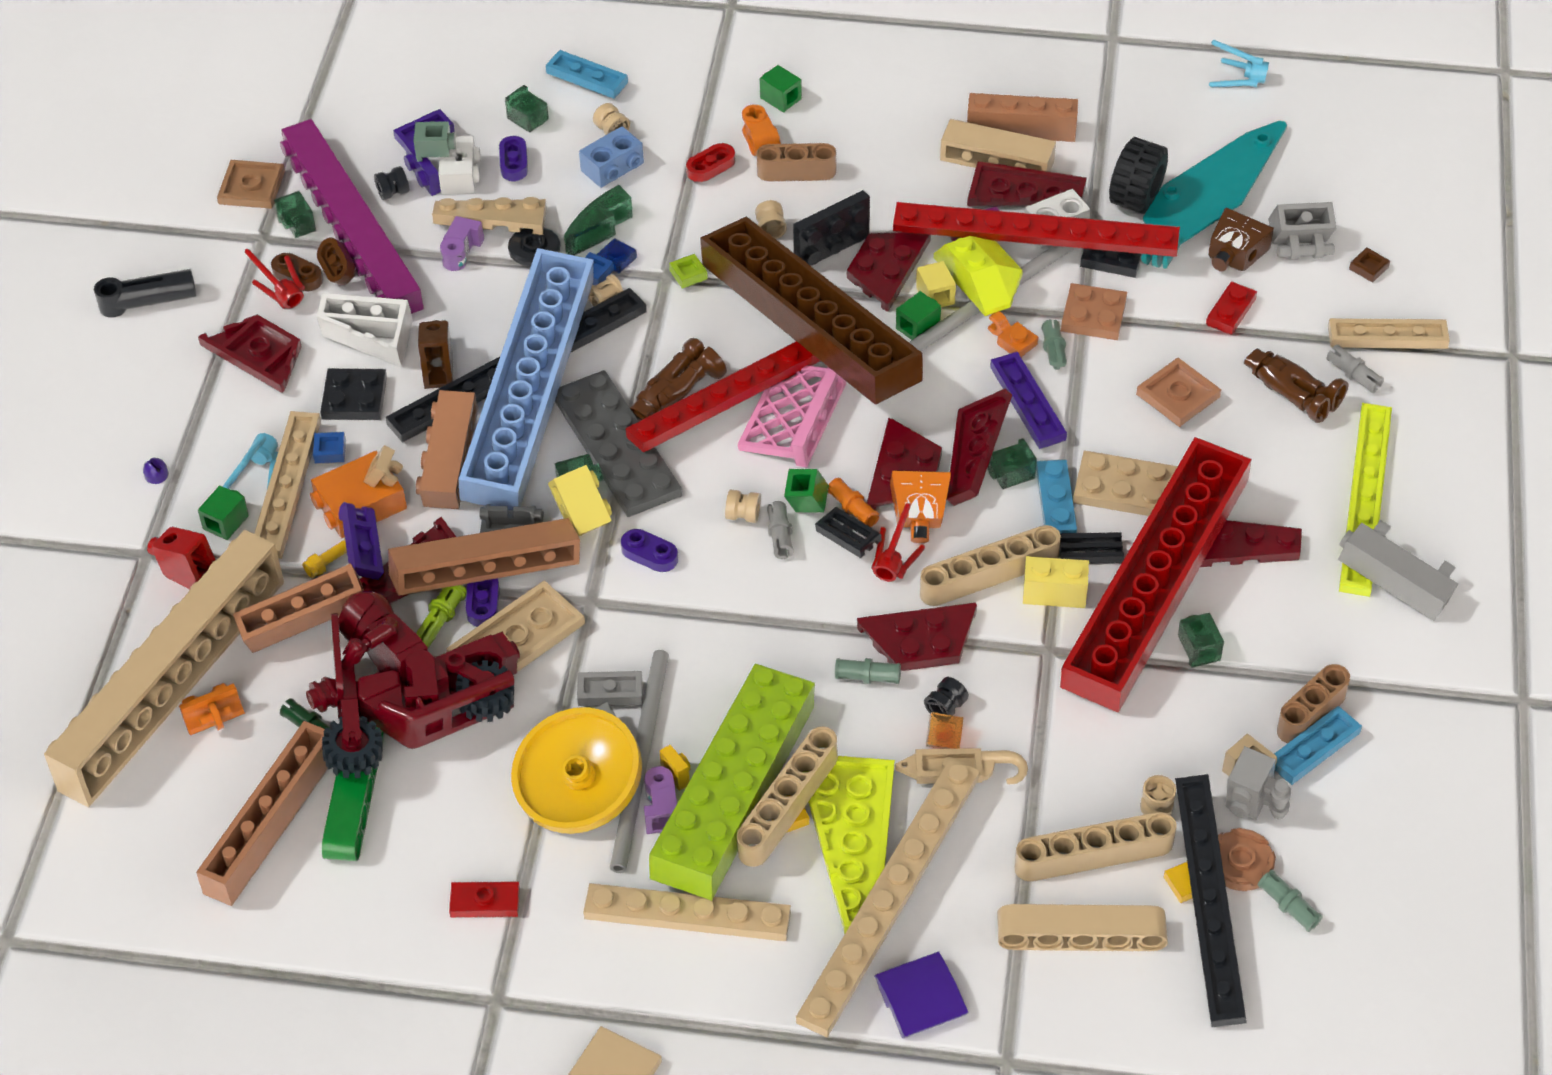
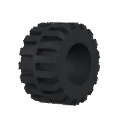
M1138 137L1131 138L1124 146L1112 174L1109 187L1110 202L1144 214L1161 188L1168 164L1167 147Z

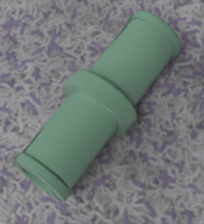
M865 658V661L836 659L835 679L863 680L864 684H870L871 681L895 684L900 682L901 663L873 662L871 658Z
M1270 870L1269 873L1267 872L1260 879L1258 886L1279 904L1278 908L1283 913L1288 912L1307 932H1310L1321 922L1323 915L1318 913L1301 897L1302 893L1297 888L1292 889L1274 870Z

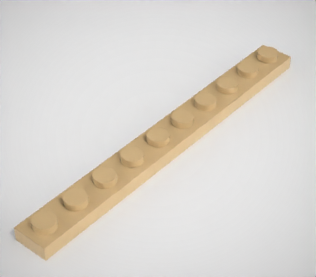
M953 758L948 760L796 1015L797 1024L828 1038L980 778L979 769Z

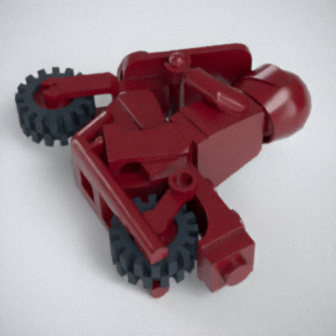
M364 590L353 594L346 600L339 617L338 613L331 614L335 679L323 677L319 683L313 681L309 683V690L306 691V697L312 709L317 708L319 712L323 713L327 711L329 706L332 708L337 707L339 724L333 720L329 723L330 729L325 728L324 736H322L323 760L326 762V767L328 769L333 768V774L337 776L342 771L343 778L349 779L350 773H354L355 778H361L360 772L363 771L367 776L371 774V767L376 770L379 766V761H382L383 744L381 731L409 749H416L487 719L488 722H493V716L495 715L498 720L503 718L504 712L508 714L514 708L515 680L513 675L517 674V661L520 659V653L515 642H510L502 631L433 657L428 652V647L422 639L394 613L391 604L382 594ZM339 632L348 641L342 653L344 655L342 661ZM367 652L377 667V672L360 677L356 681L355 664H358L364 653ZM459 708L461 713L452 717V711Z

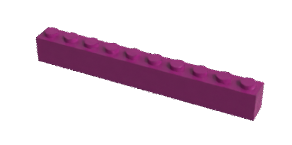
M312 118L281 129L283 141H280V146L284 156H290L294 172L296 174L300 172L304 188L311 190L314 204L316 207L321 206L326 223L333 225L332 229L336 239L343 241L350 257L354 259L358 275H364L370 294L375 293L378 298L408 300L411 314L423 310L420 287Z

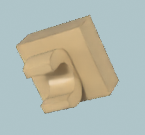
M386 445L381 448L370 464L363 481L364 483L374 488L382 480L387 486H394L398 481V477L392 475L390 471L398 475L403 468V465L398 461H391L395 450Z

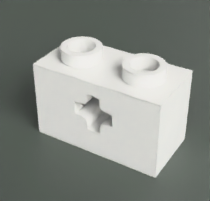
M456 136V149L450 150L449 157L439 158L441 195L475 194V182H480L479 166H476V163H481L480 147H475L474 136Z

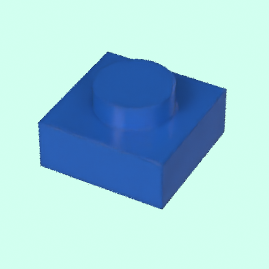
M592 252L586 255L585 258L594 260L592 285L595 286L605 281L606 277L614 271V262Z
M314 433V463L345 462V433Z

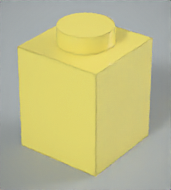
M944 261L917 267L916 289L918 292L921 291L928 297L935 299L941 305V308L955 304L956 283Z

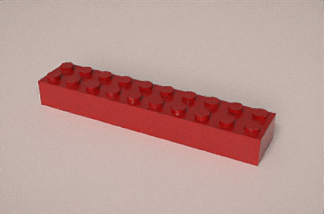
M1194 437L1062 665L1060 688L1119 713L1249 479L1252 459Z

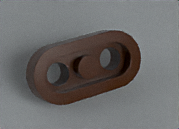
M332 237L323 240L317 250L318 262L329 281L339 286L346 285L353 279L355 274V264L342 242Z
M281 253L271 261L272 273L276 279L293 281L284 259L288 255L299 280L305 286L303 291L316 290L323 283L322 271L318 265L292 253Z

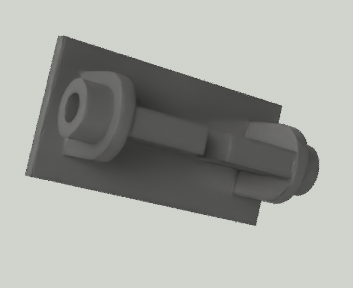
M486 504V507H480L479 515L482 520L480 533L542 523L544 511L536 509V506H514L513 510H508L507 506H490V504Z

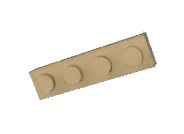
M1329 318L1328 323L1331 348L1338 344L1341 348L1448 349L1450 342L1446 319Z

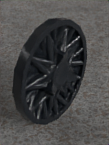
M523 228L520 233H514L509 239L508 252L515 262L524 266H531L537 248L560 253L561 244L558 235L550 229L544 228L543 235L533 234V229Z

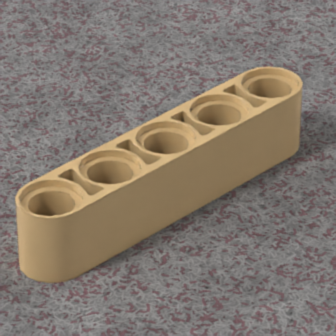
M1043 525L931 564L921 571L920 598L927 605L938 606L1023 576L1025 573L1026 556L1059 557L1060 532L1053 526Z
M825 726L817 727L809 732L737 832L738 856L744 865L756 867L762 865L768 859L838 760L837 735L831 728Z
M1156 812L1025 838L1016 847L1015 873L1022 880L1037 881L1168 854L1173 848L1177 828L1176 821L1167 813Z
M1010 904L1002 906L997 912L998 942L1002 948L1009 950L1158 951L1165 948L1168 944L1165 910L1158 906Z

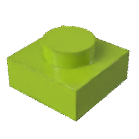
M695 253L669 263V271L682 289L707 280V270Z

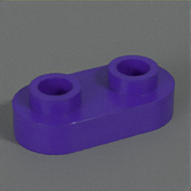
M508 136L499 143L500 171L504 179L519 181L528 174L526 141L522 137Z
M641 529L629 530L621 537V551L626 558L657 572H667L676 567L678 563V550L673 543Z
M498 578L467 584L466 615L468 622L475 627H478L498 613L500 593Z

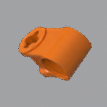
M756 104L746 106L742 111V119L745 123L742 133L748 143L751 154L757 156L758 148L763 145L781 144L778 131L772 124L766 110Z

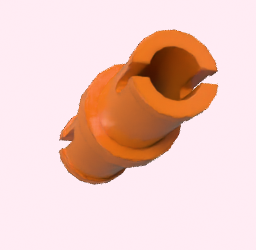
M835 478L829 483L828 493L842 504V509L846 513L853 514L859 521L869 527L874 526L878 522L879 513L864 501V496L859 491H853L841 478Z

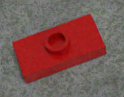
M451 882L450 918L518 917L519 882Z

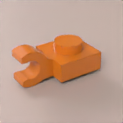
M1000 311L989 316L993 323L988 326V330L998 336L997 345L1008 353L1018 352L1020 357H1023L1038 345L1039 337L1018 321L1011 326L1006 316Z

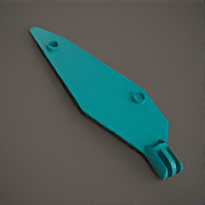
M1276 121L1246 132L1164 184L1145 213L1143 222L1152 225L1180 227L1179 249L1181 244L1218 221L1226 207L1235 210L1243 204L1284 134L1287 123ZM1142 254L1141 260L1146 265H1149L1152 260V266L1160 268L1163 265V269H1167L1174 257Z

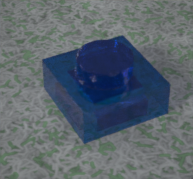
M614 238L597 255L613 261L614 271L620 274L637 258V250Z

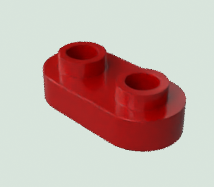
M718 143L692 156L686 162L687 177L695 182H704L731 168L735 164V149L729 144Z

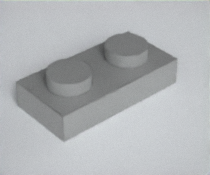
M642 671L578 672V706H599L605 702H608L609 705L642 704Z

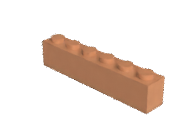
M569 518L389 548V576L398 596L576 565L579 564L580 538Z
M303 721L197 870L196 874L204 895L230 906L237 900L328 769L326 762L323 760L322 736H324L325 729Z

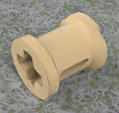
M610 274L606 277L605 281L595 286L592 285L588 299L594 307L623 291V288L617 277Z

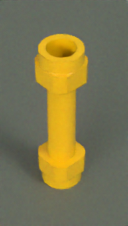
M345 539L319 556L314 553L302 563L305 572L310 578L320 576L326 572L325 566L347 553Z

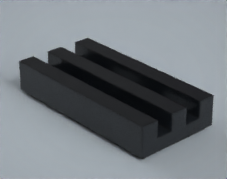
M838 507L833 508L815 523L818 533L859 558L865 555V550L870 551L873 549V543L879 544L882 541L881 533ZM833 518L843 523V525L833 520ZM853 530H855L856 532L860 533L861 535H863V536L866 537V538L864 539L863 537L859 536L858 534H856L855 532H853Z
M1121 532L1060 533L1061 559L1089 560V564L1122 563L1124 560ZM1097 551H1116V552H1097Z

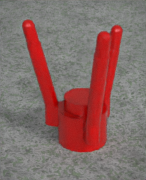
M245 249V254L275 286V292L255 279L252 281V284L274 299L283 309L294 308L300 304L304 297L302 291L305 289V286L299 280L290 257L286 255L284 259L293 281L288 279L278 281L249 249Z
M909 503L905 504L890 545L884 552L886 528H880L882 541L877 544L875 559L871 569L875 576L883 581L892 582L896 577L902 579L907 569L925 549V545H920L903 564L901 554L895 550L911 507Z

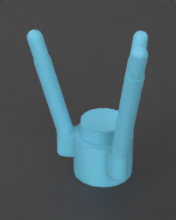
M1212 40V45L1248 60L1247 63L1221 58L1222 63L1245 69L1244 77H1248L1249 80L1210 82V87H1257L1258 82L1265 83L1269 62H1265L1263 58L1252 56L1227 44Z
M266 433L258 434L248 452L224 483L223 487L229 489L250 460L259 465L270 462L268 489L278 452H276L278 447L276 439Z

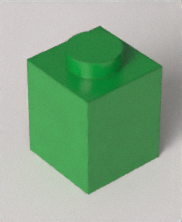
M777 65L760 77V98L784 113L802 99L801 78Z
M921 291L896 308V329L911 340L941 321V305Z
M789 469L784 497L795 512L824 513L829 484L818 469Z
M220 485L198 509L203 530L225 540H228L249 516L245 497L236 490H229Z

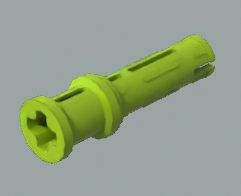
M463 585L441 588L442 590L437 598L432 599L429 603V614L416 632L428 648L435 640L444 623L453 619L455 608L459 602L465 600L467 590Z

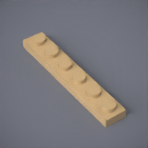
M290 411L255 529V535L275 543L279 559L283 557L313 452L314 433H318L321 424L320 413Z
M589 883L583 914L584 919L786 941L791 905L714 897L711 901L693 894Z

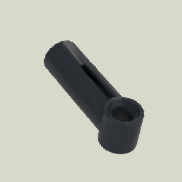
M191 269L124 281L113 277H106L94 285V293L100 313L109 318L120 316L130 308L196 297Z

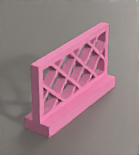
M807 365L801 369V372H796L795 377L784 382L781 381L764 390L737 444L739 451L794 458L796 466L808 467L846 386V381L829 367L823 368ZM813 377L822 378L821 381L809 386L807 380ZM800 383L803 385L804 389L790 394L788 391L789 388ZM780 392L785 394L786 397L773 403L770 400L772 396ZM809 395L811 396V402L799 406L796 402ZM792 404L793 410L782 415L778 412V409ZM773 412L776 418L762 424L760 421L761 417ZM799 416L802 418L801 423L789 427L786 423ZM782 425L785 429L772 436L768 433V430ZM761 433L766 438L757 443L749 442L751 438ZM789 437L792 439L790 447L777 446L776 444Z

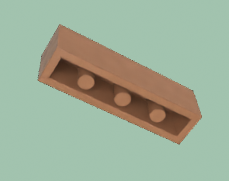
M969 93L967 122L1052 141L1075 142L1078 99Z
M439 390L437 402L432 403L431 418L433 419V424L428 426L426 432L428 449L423 451L421 456L423 474L418 476L416 481V494L421 496L423 507L459 509L460 507L458 479L473 438L478 414L475 393Z
M350 563L233 613L244 643L254 653L331 620V614L338 613L339 617L346 600L353 594L364 591L358 574Z

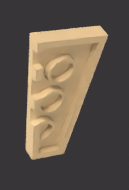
M502 197L496 200L471 198L469 200L455 201L451 198H445L434 203L432 213L433 224L451 225L455 216L482 222L483 229L493 230L496 226H508L509 232L520 233L522 228L533 229V234L543 235L546 199L527 197L523 200H511Z

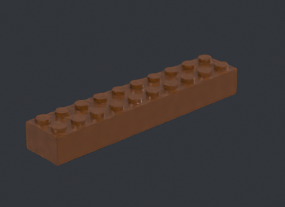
M747 216L700 237L702 265L875 405L923 381V353Z

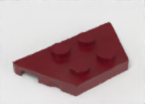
M906 232L869 233L847 269V279L855 286H859L862 292L869 298L874 296L881 302V308L889 312L931 241V235Z
M258 314L248 317L239 323L223 326L224 332L210 337H208L207 333H204L198 337L202 347L281 393L286 389L302 347L298 337Z
M888 418L867 504L876 510L877 506L893 503L890 487L892 471L938 472L942 447L896 420Z
M975 602L857 618V629L860 633L865 632L873 641V647L880 654L886 656L888 663H901V671L958 664L963 654L964 644L967 642L973 618L976 616L977 604Z

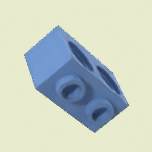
M621 126L579 150L581 171L602 188L644 163L643 143Z

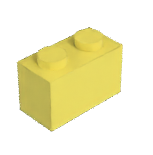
M587 465L556 477L548 483L563 519L569 518L578 536L598 529L612 521L610 515H612L611 507L605 498H601L597 489L599 487L598 478L593 470L589 471Z
M1026 556L1023 604L1085 608L1089 560Z

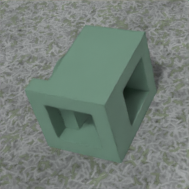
M449 121L415 123L414 147L417 162L422 161L423 157H449L450 150L456 149L455 133H450Z

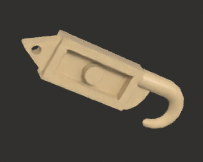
M981 748L916 749L915 754L895 764L896 771L916 779L917 784H935L950 758L979 769L980 778L977 783H983L984 780H988L992 776L996 763H1012L1018 767L1017 775L1006 780V783L1009 785L1021 782L1028 772L1027 762L1020 754L1008 750L981 751Z

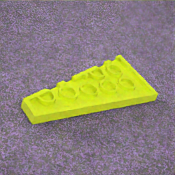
M838 756L836 764L808 802L844 934L885 868L895 760Z

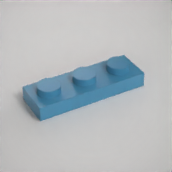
M559 50L546 64L547 74L613 99L628 84V75Z
M1067 460L1037 461L1036 473L1044 525L1053 526L1060 533H1077Z
M1337 706L1274 753L1277 756L1275 771L1289 784L1293 785L1361 733L1362 725L1341 707Z

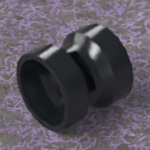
M401 166L393 168L389 173L380 172L374 174L375 185L382 200L389 199L396 193L404 194L410 192L406 174Z
M948 676L937 685V691H932L924 699V705L934 718L947 722L955 714V708L961 707L968 700L969 694L962 683Z

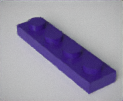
M1014 352L991 359L990 368L1001 387L1003 389L1006 388L1012 394L1010 402L1037 447L1042 449L1066 441V430L1019 353Z

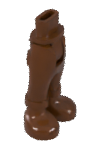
M690 338L683 344L682 352H678L656 376L647 382L644 390L636 396L637 402L630 409L635 416L643 420L682 400L695 384L705 377V373L714 379L722 378L727 373L726 365L714 349L709 346L705 349L699 339Z
M1257 348L1244 360V365L1251 368L1252 374L1261 379L1267 388L1284 396L1300 410H1306L1308 417L1316 423L1323 422L1327 418L1329 411L1332 413L1336 411L1348 391L1349 384L1342 378H1337L1328 386H1325V383L1315 379L1303 367L1278 354L1274 356V353L1271 351L1265 353Z

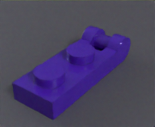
M343 502L339 509V519L343 521L348 563L352 564L358 576L379 580L384 570L375 511L373 508L365 506L361 509L355 508L354 504Z

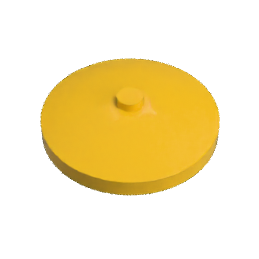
M589 707L566 709L538 723L519 745L511 771L513 792L519 805L528 817L545 829L566 834L594 830L618 816L635 795L642 773L641 752L629 728L613 714Z

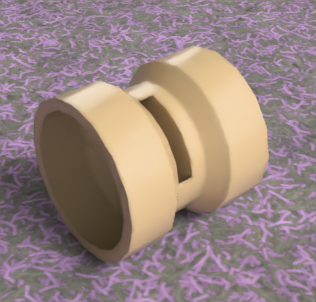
M611 103L601 105L593 115L594 124L599 129L604 130L606 135L621 126L626 130L630 128L629 119L624 114L619 113V110Z
M773 200L760 203L755 209L758 226L775 239L782 237L787 230V225L781 204Z
M730 489L726 500L725 518L730 520L744 518L746 522L757 523L761 506V493L750 492L747 495L742 494L739 490Z
M1154 775L1144 782L1140 803L1143 815L1156 812L1172 815L1176 796V785L1174 782L1162 775Z

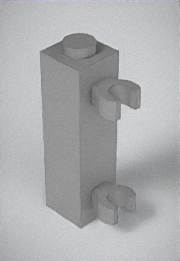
M1382 520L1378 522L1374 529L1361 523L1354 532L1348 530L1339 544L1343 550L1338 560L1435 621L1458 586V583L1450 578L1456 567L1444 561L1440 568L1436 570L1386 538L1385 535L1391 526Z

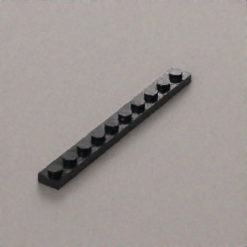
M628 288L583 312L571 352L646 313L647 308L644 301L631 288ZM500 356L386 416L387 426L402 443L427 430L428 426L433 424L431 407L432 403L438 400L439 390L475 393L477 403L485 399Z

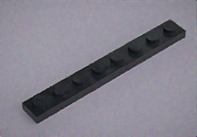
M1209 775L1175 778L1211 1027L1244 1024L1247 1021Z

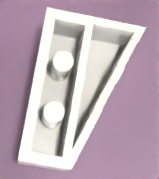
M322 293L317 320L323 337L402 367L413 321L408 300Z

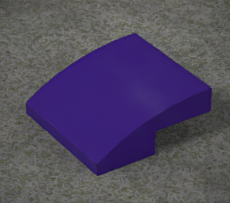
M939 951L874 975L885 1005L891 1009L902 1039L963 1017L969 1013L955 980Z

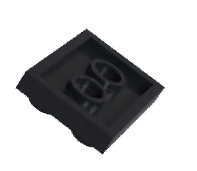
M862 190L794 223V253L812 266L856 243L862 242L867 238L870 230V196Z

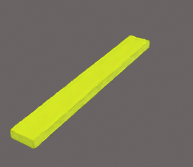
M1362 403L1346 533L1348 530L1354 532L1361 523L1374 529L1380 520L1392 407ZM1342 563L1339 592L1370 597L1372 581Z

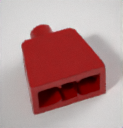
M173 526L168 528L159 538L153 537L147 545L148 553L156 557L163 575L189 590L195 582L202 578L212 562L216 560L204 534Z

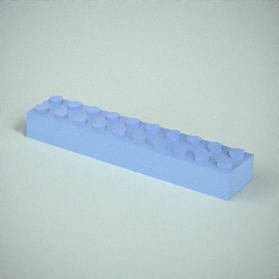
M537 248L458 479L461 501L484 506L486 504H490V506H507L508 510H513L514 506L521 507L593 284V259Z

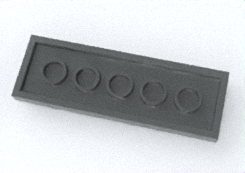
M605 370L559 387L555 403L627 517L682 496L681 486L657 449L654 447L643 453L626 438L625 428L639 421Z

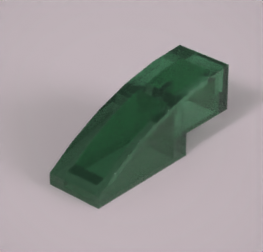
M620 185L606 191L592 201L570 224L564 234L566 254L575 256L615 236V226L633 217L631 196Z

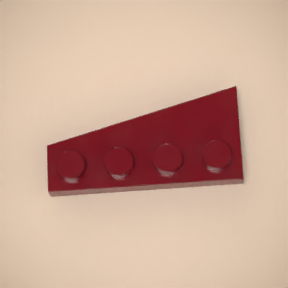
M1006 388L958 409L950 466L951 477L946 499L953 506L971 500L979 494L1012 398V394Z
M1226 520L1200 567H1212V564L1217 562H1230V565L1243 564L1245 560L1256 559L1259 563L1299 560L1302 529Z

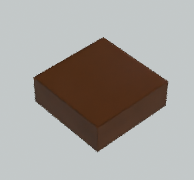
M1366 247L1350 262L1349 270L1373 283L1389 268L1390 260Z

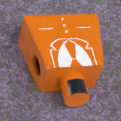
M892 471L890 487L897 523L905 504L909 503L911 505L904 524V528H911V542L927 543L929 542V528L941 527L951 472Z

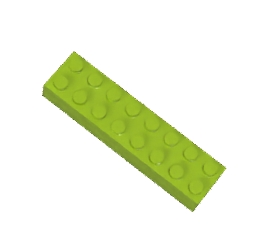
M756 663L754 664L649 854L651 880L711 901L713 900L738 853L737 832L779 775L814 708L815 682Z

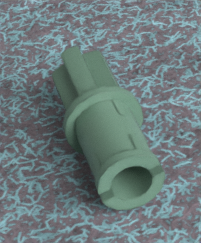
M1049 319L1041 326L1044 335L1043 349L1048 354L1049 364L1053 366V369L1059 370L1060 367H1065L1067 364L1064 350L1066 341L1061 335L1059 322L1054 320L1053 328L1052 319Z

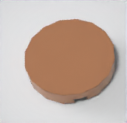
M1235 828L1225 834L1223 832L1218 834L1226 887L1239 891L1259 888L1258 882L1267 872L1269 873L1270 870H1274L1276 859L1274 850L1272 852L1266 838L1253 830Z

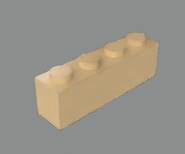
M950 119L941 139L940 160L976 168L977 162L981 161L1050 172L1055 159L1056 141Z

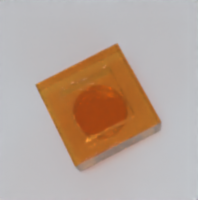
M932 712L929 715L926 746L939 749H960L964 717Z

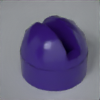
M151 458L143 466V474L148 483L159 484L168 478L167 465L160 458Z

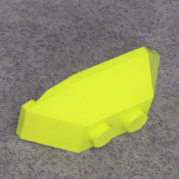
M968 236L944 244L933 253V257L937 262L944 261L955 283L984 316L1011 307L1023 271L996 241Z

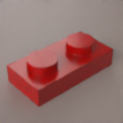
M1231 281L1207 316L1206 325L1233 335L1255 302L1257 291Z

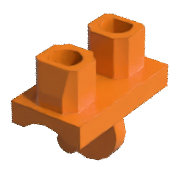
M224 683L214 686L210 693L200 697L192 695L183 699L182 704L178 705L190 736L213 726L217 730L223 729V722L245 714L234 683L228 686Z

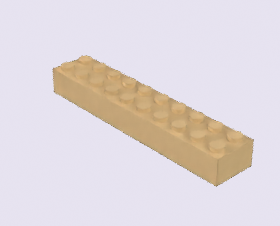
M244 529L236 539L230 542L227 550L219 559L212 562L202 578L191 586L185 597L172 607L170 613L160 625L152 629L149 637L139 648H136L131 653L126 663L111 675L109 682L101 691L92 696L89 704L78 716L70 721L67 729L58 739L50 743L44 756L58 792L88 808L238 637L240 631L233 613L271 598L284 584L275 543Z

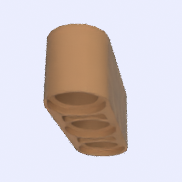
M827 143L767 144L759 147L756 153L757 175L764 181L829 180L836 175V149L833 145Z
M1338 664L1327 665L1287 701L1280 711L1276 732L1278 737L1288 744L1334 708L1340 706L1346 698L1350 682L1349 671Z

